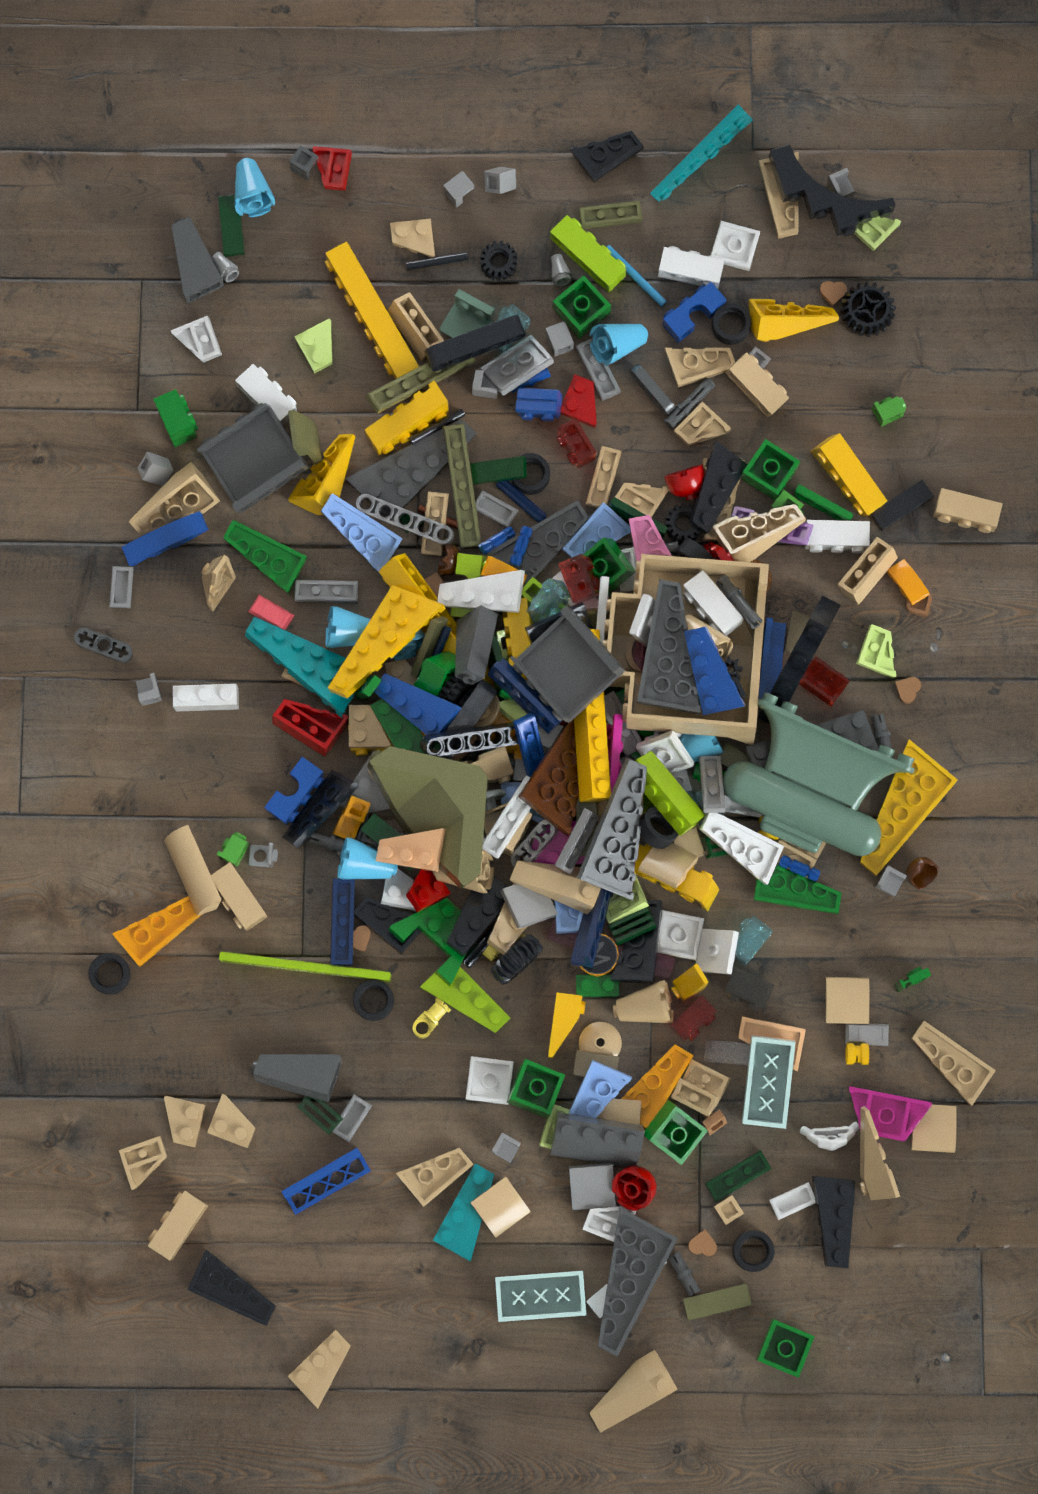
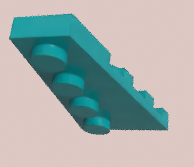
M477 1164L472 1168L433 1241L470 1262L482 1218L470 1202L491 1188L494 1177L493 1173Z

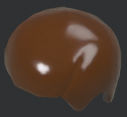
M448 543L442 548L446 555L439 558V576L456 573L457 555L460 551L454 544Z
M918 857L908 865L906 879L916 889H923L934 881L939 867L927 857Z

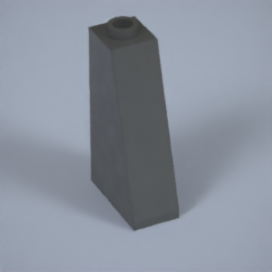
M190 216L176 220L171 226L183 294L188 304L223 287L224 284Z
M482 605L457 620L455 677L471 685L485 677L498 617L497 613Z
M260 1054L258 1061H254L251 1073H253L255 1082L329 1102L342 1060L341 1055Z

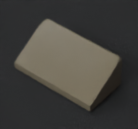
M792 611L784 654H791L810 616Z
M580 1050L576 1052L573 1075L585 1077L592 1060L618 1070L619 1057Z

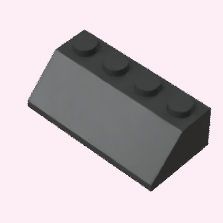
M557 1112L550 1155L598 1163H612L613 1165L623 1167L637 1165L641 1154L645 1131L643 1125Z

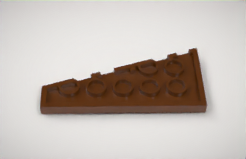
M574 719L570 723L566 722L519 795L522 801L565 836L571 835V824L573 817L576 815L577 809L575 807L579 797Z

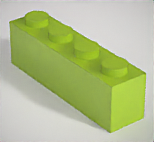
M566 215L550 231V239L609 293L626 277L625 264L620 259L612 257L610 250L606 246L599 245L591 232L588 231L586 233L581 228L582 226L577 219H571Z
M652 750L635 760V762L647 766L644 794L679 836L694 828L706 816Z

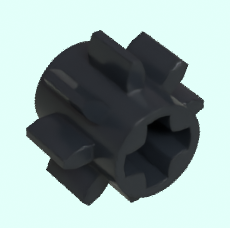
M728 656L724 663L728 670L733 668V672L729 671L728 673L731 679L738 677L740 680L741 676L737 672H742L743 667L738 666L739 659L734 661Z

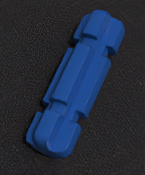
M522 526L520 536H518L513 550L514 554L510 558V564L518 567L521 565L522 556H524L529 543L528 538L532 535V528Z
M505 528L479 544L481 553L486 554L515 536L513 528Z
M783 855L779 862L780 867L789 868L790 871L803 877L808 876L810 880L817 881L819 878L820 870L809 868L810 866L795 859L793 861L788 856Z

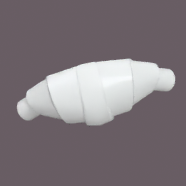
M853 1122L849 1127L813 1128L812 1130L802 1126L800 1134L806 1136L818 1148L834 1151L847 1145L860 1127L857 1122Z

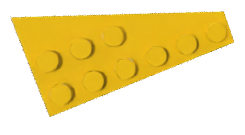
M392 585L328 686L329 691L348 699L366 682V678L373 671L377 672L383 667L381 664L389 657H394L416 637L415 633L419 629L430 624L431 619L438 612L441 614L446 609L444 604Z
M910 739L907 741L903 754L915 759L911 766L915 770L913 774H894L877 817L882 834L880 844L871 854L862 856L859 862L875 876H877L958 781V779Z

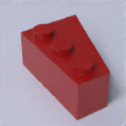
M287 699L282 701L272 715L273 725L324 757L329 753L349 723V716L343 714L341 718L328 710L315 709L310 707V705Z

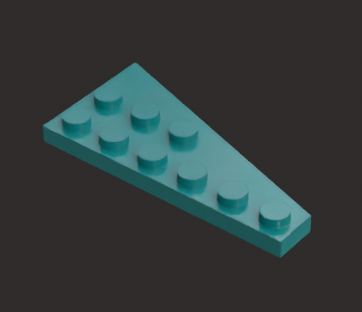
M738 104L650 194L659 202L667 199L671 195L672 190L682 184L687 177L709 158L713 159L719 153V150L749 125L753 119Z
M254 617L245 632V637L260 650L270 654L274 658L273 661L278 665H283L293 678L310 692L316 693L322 698V702L326 706L330 705L336 710V714L342 718L356 691L347 699L330 692L328 686L346 658Z

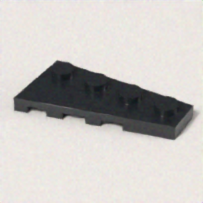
M717 441L712 442L710 448L712 451L710 458L706 462L705 467L707 468L689 521V523L704 534L710 532L742 476L744 469L748 465Z
M331 770L282 838L299 848L359 785L344 775Z
M495 876L491 889L487 890L488 893L471 890L446 944L462 957L501 912L505 902L501 890L507 886Z
M647 900L649 905L647 908L656 928L625 942L622 953L619 954L615 971L610 978L612 982L654 984L663 907L662 900ZM648 921V922H645V923H643V924L637 926V928H634V929L630 930V932H632V931H634V930H636V929H638V928H640V927H642V926H644V925H647V924H649L650 922H649V921Z
M812 1176L816 1192L814 1195L819 1213L818 1223L821 1226L822 1233L821 1243L824 1264L829 1267L848 1268L855 1181Z
M207 1249L205 1250L187 1290L268 1326L276 1305Z

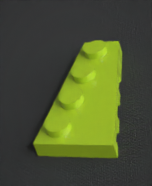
M461 967L450 986L435 973L420 986L421 989L436 998L438 997L441 1001L495 1034L511 1019Z

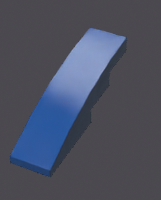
M198 511L122 546V550L129 566H134L149 557H156L170 548L175 549L209 529L201 511Z

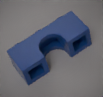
M712 282L707 285H701L695 291L696 294L691 298L687 296L679 303L680 306L675 310L670 309L664 314L662 326L677 343L694 332L695 324L689 318L692 312L701 311L710 319L720 306L726 304V298Z
M301 757L290 772V776L299 783L298 791L292 796H284L276 791L264 807L269 814L286 826L289 822H294L299 815L298 809L301 805L305 806L312 797L310 795L314 788L318 789L324 781L323 771L304 757Z

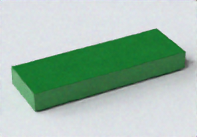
M798 484L793 496L837 521H851L854 515Z
M376 675L366 678V682L356 691L354 696L357 699L370 697L380 684L381 679Z

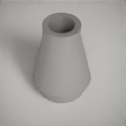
M217 252L212 256V260L222 280L232 282L238 277V266L223 256L221 252Z
M561 254L553 255L551 257L552 281L555 282L556 286H565L571 282L572 274Z

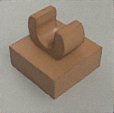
M720 1109L715 1113L712 1112L709 1117L703 1115L705 1120L702 1123L704 1128L708 1130L707 1133L709 1135H712L727 1124L726 1118Z

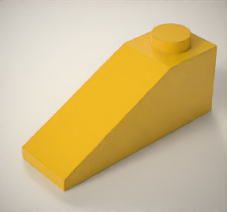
M695 964L672 982L674 987L671 990L677 999L681 998L682 1001H685L705 989L708 980L699 965Z
M556 993L548 1058L552 1059L579 1020L580 1014H584L586 1002L582 1001V996Z

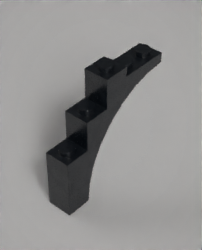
M790 145L770 150L769 160L783 202H796L803 197L809 218L822 219L830 214L837 236L854 234L857 231L858 222L867 223L872 218L878 216L885 218L893 213L895 208L893 198L858 200L844 197L826 189L805 172L796 159Z
M822 595L770 692L771 695L778 697L775 706L781 708L783 701L790 702L841 606L840 604ZM761 710L758 718L769 723L768 717Z

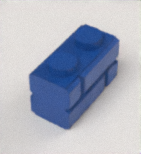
M518 388L515 410L523 420H533V417L551 422L553 419L560 418L563 397L559 390Z

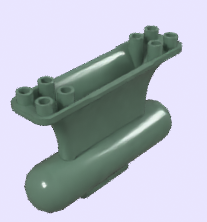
M764 693L762 699H758V707L764 711L771 726V746L764 768L748 761H738L729 766L723 777V787L726 796L738 804L763 814L764 816L760 823L762 831L811 853H816L823 841L855 856L862 857L871 854L880 844L882 836L881 827L877 820L858 811V808L871 788L884 777L894 773L913 774L915 768L911 766L915 759L899 754L897 760L892 758L895 750L884 745H880L878 751L865 748L803 720L802 717L795 715L798 706L783 701L781 708L775 706L778 697Z

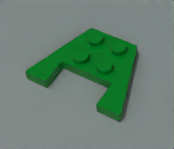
M446 898L391 925L388 930L403 943L418 928L449 957L435 974L448 986L453 983L465 955L463 957L446 944L461 913V910Z

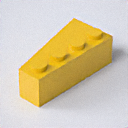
M435 381L428 384L430 388L427 391L415 393L410 403L398 405L393 410V415L386 414L365 429V436L378 456L382 453H390L395 445L400 442L402 444L409 441L408 438L416 432H420L429 427V424L434 421L438 422L447 416V413H449L448 400Z
M840 433L828 437L810 451L840 488L842 494L853 504L852 507L858 515L862 517L868 516L887 502V499Z
M521 598L519 613L502 612L508 663L512 667L515 663L510 657L514 656L517 658L530 646L525 627L533 624V616L529 615L527 598ZM522 674L521 676L525 680H527V677L524 674Z
M639 844L638 860L635 861L634 869L636 875L654 884L658 881L665 890L671 893L678 891V894L684 900L690 903L695 900L701 904L703 910L709 911L720 890L710 873L703 870L697 872L693 870V866L687 872L686 879L677 888H674L639 871L641 863L653 848L648 844H645V846Z

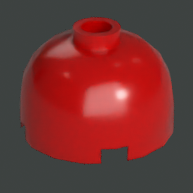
M703 464L689 467L664 476L665 483L672 495L685 497L686 500L698 497L697 493L700 492L706 471Z
M637 1165L628 1166L616 1174L612 1181L613 1194L616 1193L618 1203L632 1211L645 1208L656 1195L657 1184L655 1177L645 1167Z

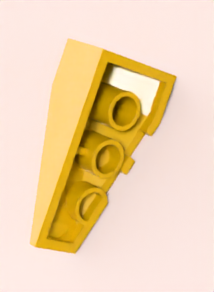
M749 299L751 331L757 340L764 342L784 338L839 320L838 314L831 307L808 304L803 308L794 305V302L781 305L775 304L776 300Z
M339 434L323 453L324 458L322 462H319L317 465L313 464L310 468L312 471L305 480L301 478L288 498L290 503L315 515H323L321 509L330 495L333 493L340 498L355 435Z

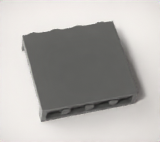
M267 403L257 404L252 408L251 413L239 416L235 419V423L232 426L223 427L217 432V436L205 439L201 442V446L197 448L198 452L203 454L233 502V508L238 513H243L309 468L304 458L299 456L293 448L292 439L272 407Z
M565 606L560 611L563 615L517 658L511 656L510 659L515 663L513 668L520 675L524 674L527 677L526 683L533 690L537 689L541 694L538 696L546 706L550 705L554 709L552 714L559 721L564 720L570 723L626 670L575 611Z

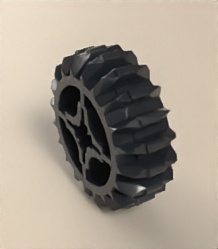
M868 281L865 282L864 287L858 283L856 289L851 287L849 289L850 293L846 292L844 294L845 299L841 301L843 307L840 308V313L844 314L841 318L842 321H847L846 328L853 327L852 333H855L856 330L860 331V337L864 332L867 333L868 338L871 337L872 332L878 336L880 331H886V326H891V320L895 318L893 312L896 310V306L892 305L894 298H888L890 291L884 293V286H881L879 289L876 288V282L873 283L872 287H869ZM860 298V306L852 311V303ZM883 308L884 316L876 321L875 313ZM859 319H864L867 321V323L862 322Z
M532 934L525 936L496 961L493 967H491V973L502 985L509 983L540 955L543 946Z

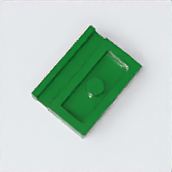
M920 966L909 971L906 974L907 978L899 980L894 986L897 992H900L905 987L907 989L926 980L931 976L928 968L922 970Z

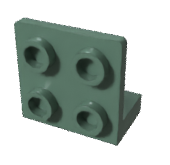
M458 289L455 294V303L440 326L439 331L450 338H454L489 325L495 317V308Z

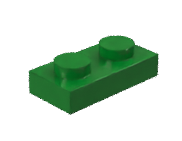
M576 975V995L582 997H619V982H612L610 979L611 975L597 977L592 975Z

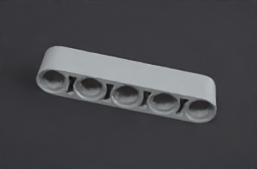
M362 494L356 500V507L364 514L439 544L445 545L451 543L454 539V532L448 526L372 495ZM370 499L372 502L371 507L366 510L363 509V500ZM385 506H389L391 509L388 517H382L381 510ZM404 514H409L410 522L407 525L400 523V518ZM422 522H428L430 526L429 530L425 533H422L419 529ZM446 529L449 532V537L442 541L438 535L441 530Z

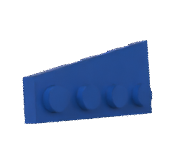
M707 626L684 631L703 715L746 706L727 671L725 663L718 653V649Z
M386 673L381 677L380 684L374 690L377 695L426 735L444 732L462 709L451 702Z

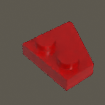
M313 146L314 154L318 155L317 165L325 189L345 191L352 157L351 149Z

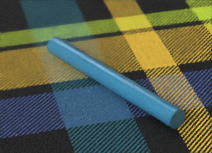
M610 245L607 246L611 256L615 259H620L625 264L626 273L663 307L667 301Z

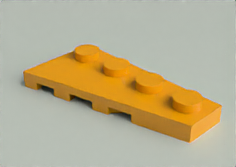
M187 896L167 906V908L155 912L112 934L138 966L141 967L201 915L197 916L191 900Z
M674 1045L621 1098L641 1101L640 1125L647 1128L669 1099L694 1055Z

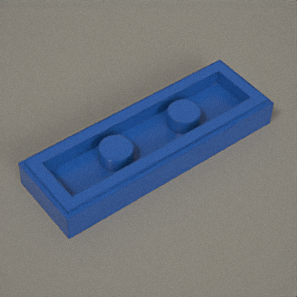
M530 712L513 721L526 775L529 777L533 775L545 756L535 715Z

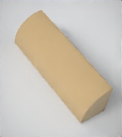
M183 826L170 833L164 842L198 916L216 910L222 899L189 826Z

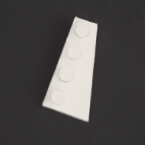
M518 570L440 584L437 602L444 604L445 607L475 609L482 605L492 611L519 613L525 571Z
M706 813L700 830L764 885H768L784 846L719 813Z

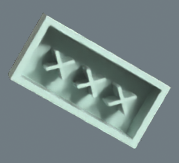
M751 1035L742 1114L743 1124L786 1129L795 1040Z
M583 1271L495 1277L498 1322L586 1315Z

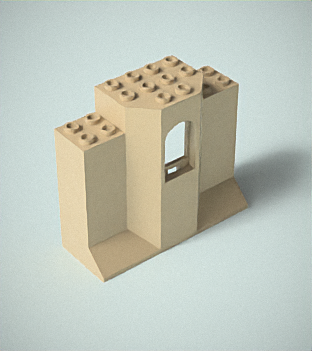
M641 554V561H636L635 580L639 581L634 582V594L612 592L611 599H607L606 618L610 619H605V640H603V645L626 670L610 687L625 688L624 701L628 703L623 704V722H627V729L658 732L673 730L675 733L729 737L748 745H754L769 564ZM702 570L716 586L720 577L728 576L734 586L742 591V596L762 619V623H759L760 626L752 629L743 618L742 625L727 635L733 642L732 651L728 656L734 661L739 659L738 666L743 667V671L737 673L741 676L739 681L746 694V698L743 699L746 706L703 715L700 705L701 714L697 715L637 703L643 665L637 664L633 660L632 647L637 639L629 631L642 595H650L656 600L659 579L681 583L683 594V585ZM683 597L685 615H692L710 625L706 619L702 620L698 616L697 608L693 603L689 604Z

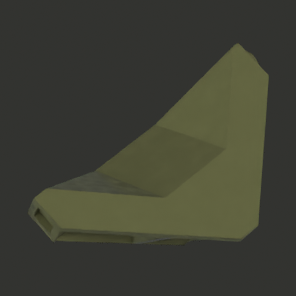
M389 746L382 752L380 750L374 752L369 757L371 760L368 762L367 767L405 835L441 828L446 829L439 869L460 889L476 879L481 873L488 778L482 768L477 765Z

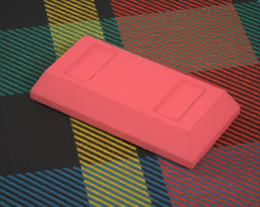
M260 594L248 611L257 618L285 631L295 616Z

